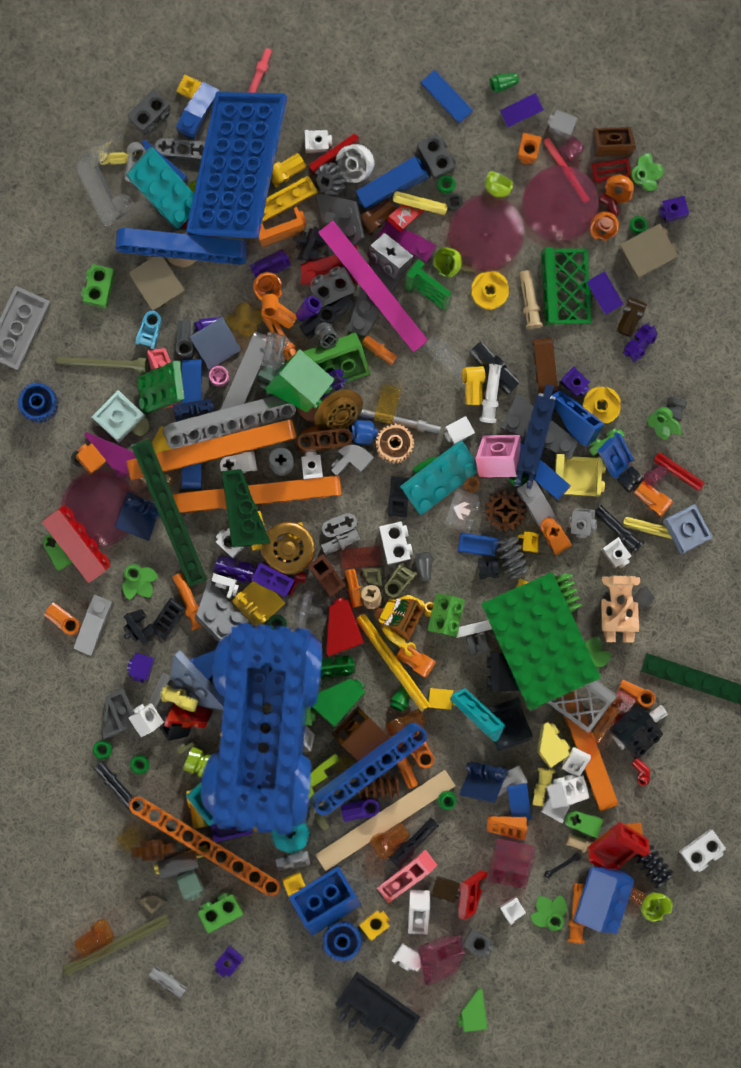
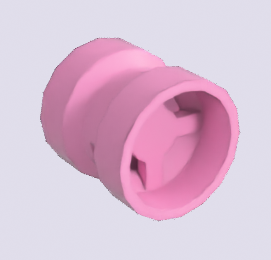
M215 366L211 369L209 373L211 383L216 387L225 386L229 381L227 370L222 366Z

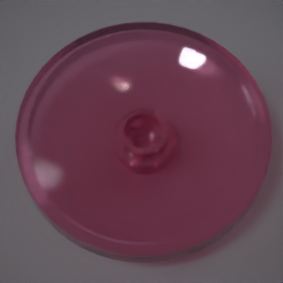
M559 165L540 171L530 180L524 192L522 206L525 219L535 233L550 241L566 242L580 237L590 228L591 221L598 212L599 202L596 188L587 175L576 168Z
M480 195L465 201L453 214L449 226V241L452 249L459 252L464 264L483 271L502 268L514 260L521 250L525 236L524 223L517 209L505 199L493 195Z
M95 471L91 475L85 473L77 477L68 486L63 495L61 506L65 504L66 507L73 511L74 518L85 527L86 533L96 541L98 547H107L120 542L129 534L115 528V524L127 491L135 493L130 485L120 476L107 471Z

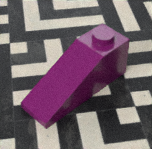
M386 221L377 237H381L384 233L412 254L413 259H419L425 266L436 250L435 244L406 229L399 232L388 221Z
M85 432L84 436L96 447L111 468L116 471L115 474L122 478H126V475L130 477L126 461L136 458L134 452Z

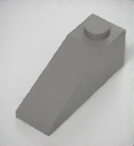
M535 480L531 489L527 488V483L517 488V494L522 502L525 503L524 505L539 528L545 518H553L560 525Z
M94 594L74 649L92 656L114 605L113 602Z

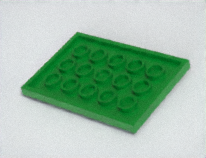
M553 572L481 603L529 711L601 679Z

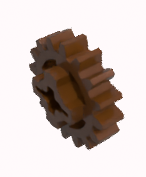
M506 490L503 491V495L496 492V498L490 496L492 502H486L485 504L489 507V509L484 510V513L489 514L486 521L491 520L490 527L496 525V531L503 528V531L507 532L509 527L514 531V525L519 527L521 525L519 520L525 519L521 515L526 513V510L521 508L525 503H519L520 496L513 497L514 492H511L510 495H507ZM498 500H501V505L493 508V505ZM509 500L513 501L517 507H513ZM504 506L507 508V510L511 511L507 514V516H504V513L499 511L502 510ZM497 515L501 519V523L498 522L494 518V516ZM512 515H517L516 519L509 523V518Z
M163 839L141 841L140 847L131 848L132 858L142 857V861L165 859V854L174 852L173 843H163Z

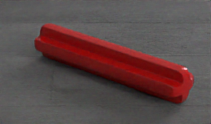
M657 453L653 460L655 463L697 491L703 488L705 483L671 459L662 453Z

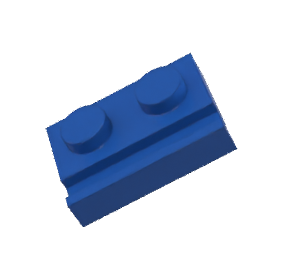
M615 432V436L609 438L597 450L610 476L615 479L628 467L630 461H634L622 435L618 432Z

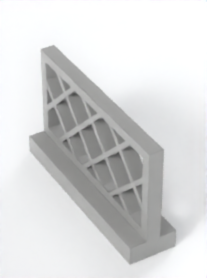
M599 681L584 686L588 689L589 697L577 698L575 690V699L564 700L562 696V701H550L548 704L589 733L617 697L614 692ZM600 698L606 703L602 709L593 710L592 699ZM590 700L591 710L580 712L578 701ZM576 701L577 712L568 713L565 710L564 703ZM592 713L593 721L587 727L581 722L580 715Z

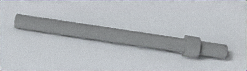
M362 409L359 415L360 417L387 423L401 424V426L404 425L405 427L417 429L419 432L428 431L439 434L441 426L427 424V421L419 420L418 422Z

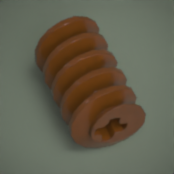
M386 774L384 780L380 775L377 780L372 781L360 790V799H362L363 794L366 795L367 799H370L371 794L377 799L379 793H381L383 799L386 798L387 793L393 799L396 793L399 799V779L397 774H394L392 779H390L389 774Z

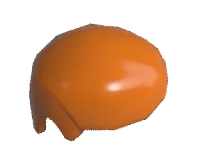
M620 174L613 175L607 180L605 185L606 195L614 198L617 203H626L631 200L634 185L628 177ZM617 186L621 187L623 192L615 195L616 191L614 188Z
M610 212L596 214L591 220L590 233L596 240L602 239L607 241L619 231V221ZM599 230L605 231L607 233L602 235L599 232Z
M265 272L259 274L254 280L253 290L261 302L262 298L267 295L265 292L273 289L271 294L276 295L279 299L282 295V283L274 273Z

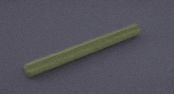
M164 914L63 966L66 976H69L170 923L168 916Z

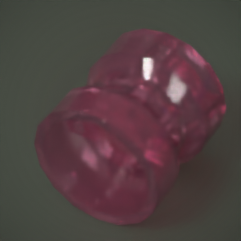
M574 136L568 139L566 145H562L558 149L561 155L565 153L568 156L566 160L569 163L575 159V155L581 154L585 150L582 143Z

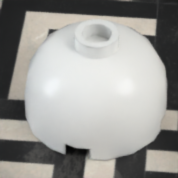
M353 144L345 146L336 156L337 164L341 166V172H345L343 176L347 179L346 182L357 183L364 181L371 175L374 169V157L370 150L363 145Z

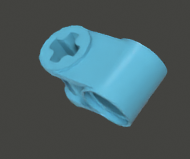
M149 311L144 315L135 344L150 346L153 350L155 349L162 325V318L157 312ZM152 316L158 318L155 325L148 324V320Z

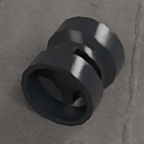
M632 466L626 471L627 474L621 475L617 479L618 483L628 493L634 490L635 484H640L644 480L640 473Z
M492 559L490 562L485 560L478 561L480 580L487 577L499 578L498 559Z

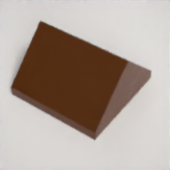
M631 127L593 128L595 157L633 155L636 145Z

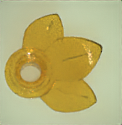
M240 302L235 310L236 314L226 315V322L231 329L238 330L242 336L251 337L257 331V326L263 321L264 317L261 314V309L252 310L248 303ZM250 325V328L245 329L244 326Z

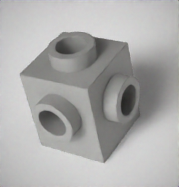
M574 509L568 524L569 528H571V534H576V537L587 538L593 531H596L597 519H595V510Z

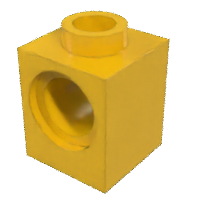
M430 688L428 701L430 705L428 708L452 710V706H456L450 700L453 690Z
M377 909L359 923V926L372 941L390 926L388 924L390 919L384 911L380 913ZM373 919H379L382 924L380 928L373 929L370 926V922Z

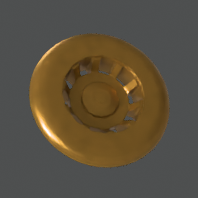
M349 389L339 390L327 396L316 409L314 416L316 427L320 431L348 428L357 420L362 411L363 401L361 396Z
M282 522L268 530L267 535L271 543L262 544L261 546L265 563L271 569L283 575H294L305 570L315 555V542L311 533L304 526L295 522ZM285 534H291V537H286Z

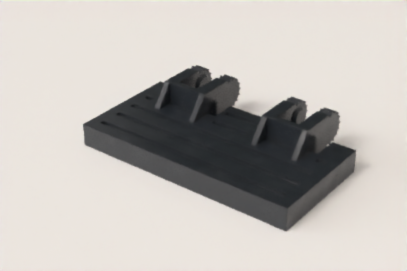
M359 972L354 974L334 1004L342 1009L345 1003H348L338 1018L340 1022L346 1018L351 1007L357 1011L348 1023L350 1029L353 1028L361 1014L364 1016L359 1023L370 1031L374 1032L377 1026H380L370 1040L371 1044L378 1041L383 1030L389 1035L380 1046L382 1052L388 1047L393 1037L396 1039L391 1046L400 1050L421 1017Z

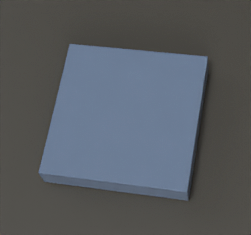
M222 317L190 336L208 369L213 368L241 351L239 344Z
M695 504L663 520L680 555L713 538Z

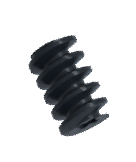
M651 844L649 845L650 854L646 857L636 854L634 857H639L636 862L637 864L643 862L641 870L648 869L645 876H653L650 882H658L655 886V889H657L671 878L673 871L667 870L669 867L667 863L662 864L664 861L663 857L657 858L659 852L653 851L655 847Z

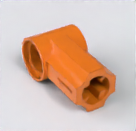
M267 294L262 298L261 314L265 319H273L288 329L293 326L297 319L296 314L280 304L276 295Z
M645 480L633 493L647 504L650 510L653 509L660 518L673 504V501L662 492L659 493Z
M55 602L47 608L44 614L46 618L61 628L66 634H79L82 626L79 620L75 619ZM74 621L76 628L73 631H69L67 626L70 622Z
M401 647L396 658L410 666L413 671L427 678L437 662L423 653L420 654L411 647L407 648V650L412 653V656H407L404 653V648Z
M622 680L616 693L617 696L633 704H638L644 710L649 709L655 702V695L651 690L642 689L625 680ZM641 696H648L650 703L644 704L641 701Z

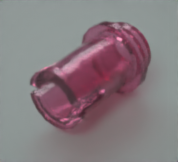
M661 465L652 471H647L643 477L644 482L647 485H655L659 479L666 476L667 471Z

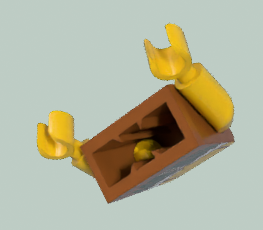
M406 595L397 599H389L385 608H376L374 615L375 618L379 619L382 631L387 638L398 647H403L404 653L407 656H412V653L407 648L411 647L416 650V645L414 643H406L405 641L410 640L422 613L427 617H431L432 611L427 608L432 609L434 603L427 602L424 604V601L411 595Z

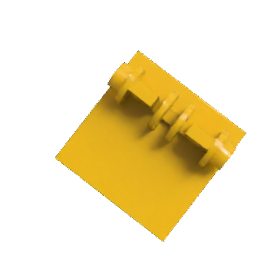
M251 582L232 600L235 606L256 628L257 625H263L285 604L277 593L256 582Z

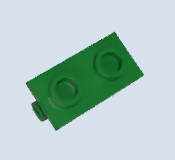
M349 655L336 657L337 664H333L332 658L321 659L320 677L327 679L331 678L332 675L349 676L351 673H355L354 657Z

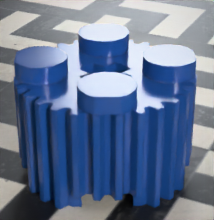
M37 382L35 384L31 383V385L27 384V387H24L25 390L21 391L22 394H19L21 396L18 398L19 401H17L19 410L28 420L36 423H42L43 421L45 423L46 420L49 421V418H53L56 415L57 408H59L57 405L59 404L58 398L49 386H46V384H38ZM37 399L42 401L40 406H34L37 403Z
M341 920L339 923L337 921L336 924L329 925V928L324 932L323 948H325L327 955H330V958L334 957V960L338 959V961L342 960V962L346 960L347 962L348 959L352 960V957L355 958V954H358V950H360L362 945L361 934L358 928L354 927V924H351V922ZM341 936L347 938L346 945L344 946L337 943Z

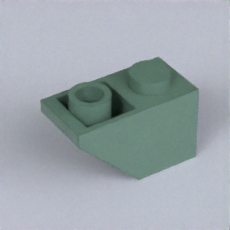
M195 869L176 877L185 900L190 898L192 901L203 894L202 891L205 887Z

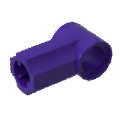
M374 798L341 805L344 822L374 817L380 810V804ZM367 803H374L376 811L373 813L366 810Z

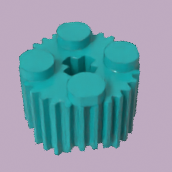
M308 823L297 827V830H295L296 835H293L292 839L286 835L276 834L277 830H272L271 836L273 837L271 839L274 840L273 844L282 852L286 851L288 853L290 851L292 853L294 851L296 853L297 850L300 851L307 845L306 842L310 838V831L308 830L310 827H307Z

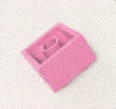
M483 435L476 456L479 477H517V468L520 461V435Z

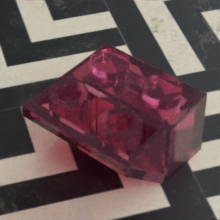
M497 839L488 881L526 889L533 866L535 846Z
M445 935L417 947L425 984L430 985L457 973L465 955L461 935Z

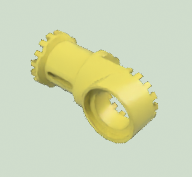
M165 685L162 688L163 691L160 694L162 702H174L182 709L195 712L198 700L189 699L190 697L187 698L185 689L180 688L177 690L169 685Z
M538 768L539 780L533 791L534 800H532V805L543 806L545 788L552 784V776L555 770L548 769L547 771L545 768Z

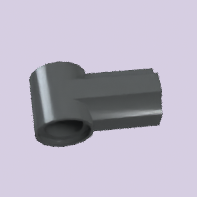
M189 320L178 321L176 352L182 360H190L194 356V344L190 336L194 334L195 322ZM183 347H189L190 351L183 354L180 352Z

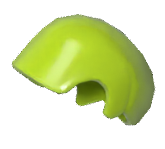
M489 171L485 179V187L491 195L503 198L508 196L513 189V182L497 172Z
M441 247L434 256L433 264L440 271V275L453 277L459 272L462 266V259L457 250Z
M654 892L643 900L641 912L644 918L651 922L662 921L665 914L671 913L673 904L670 898L661 893Z

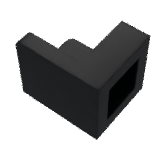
M169 713L163 715L162 720L164 723L160 725V730L168 741L189 736L191 727H182L178 723H171L170 727H166L164 724Z

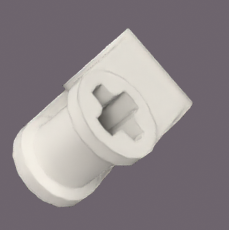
M254 451L227 456L220 462L221 472L228 471L226 467H223L227 461L230 464H234L231 470L241 469L242 473L257 471Z

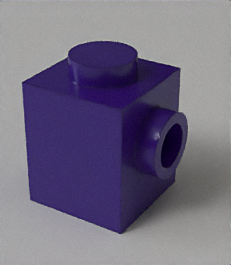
M685 196L662 201L661 207L658 208L659 216L661 219L664 218L665 223L684 219L689 215Z
M135 653L133 660L130 659L127 671H130L129 675L133 676L132 680L144 683V680L149 681L155 658Z

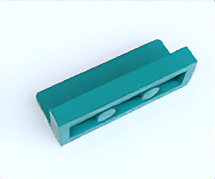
M466 688L452 694L450 700L494 742L498 741L505 725Z

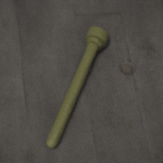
M57 357L55 360L58 365L134 369L138 373H146L147 369L145 368L147 358L122 361Z

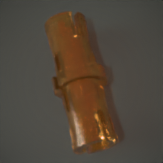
M476 477L467 478L464 483L465 490L470 493L476 492L479 489V480Z
M609 705L603 717L597 721L598 725L589 738L600 744L606 732L611 730V724L620 711L614 706ZM609 717V720L607 721V723L605 724L604 728H603L602 731L600 732V729L602 728V726L604 725L605 721H606L607 718Z

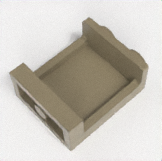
M661 224L627 240L618 247L636 281L678 258V249L674 243L671 244L668 238L670 237L665 227L662 228Z
M149 256L143 264L138 263L131 267V271L128 274L151 310L158 312L185 295L186 292L164 257Z

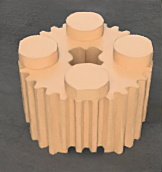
M395 423V425L391 424L390 427L387 425L386 428H383V431L380 430L376 438V450L382 460L385 459V462L389 461V464L391 462L399 464V462L403 463L410 457L414 449L413 435H410L411 432L408 431V428L405 429L404 425L401 426V424L397 425ZM398 440L400 446L393 448L389 443Z

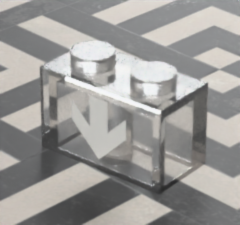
M457 488L444 526L462 533H466L467 529L471 530L474 519H471L473 511L477 512L480 501H477L478 495Z

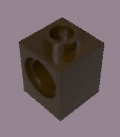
M437 876L432 896L455 902V899L460 898V883Z

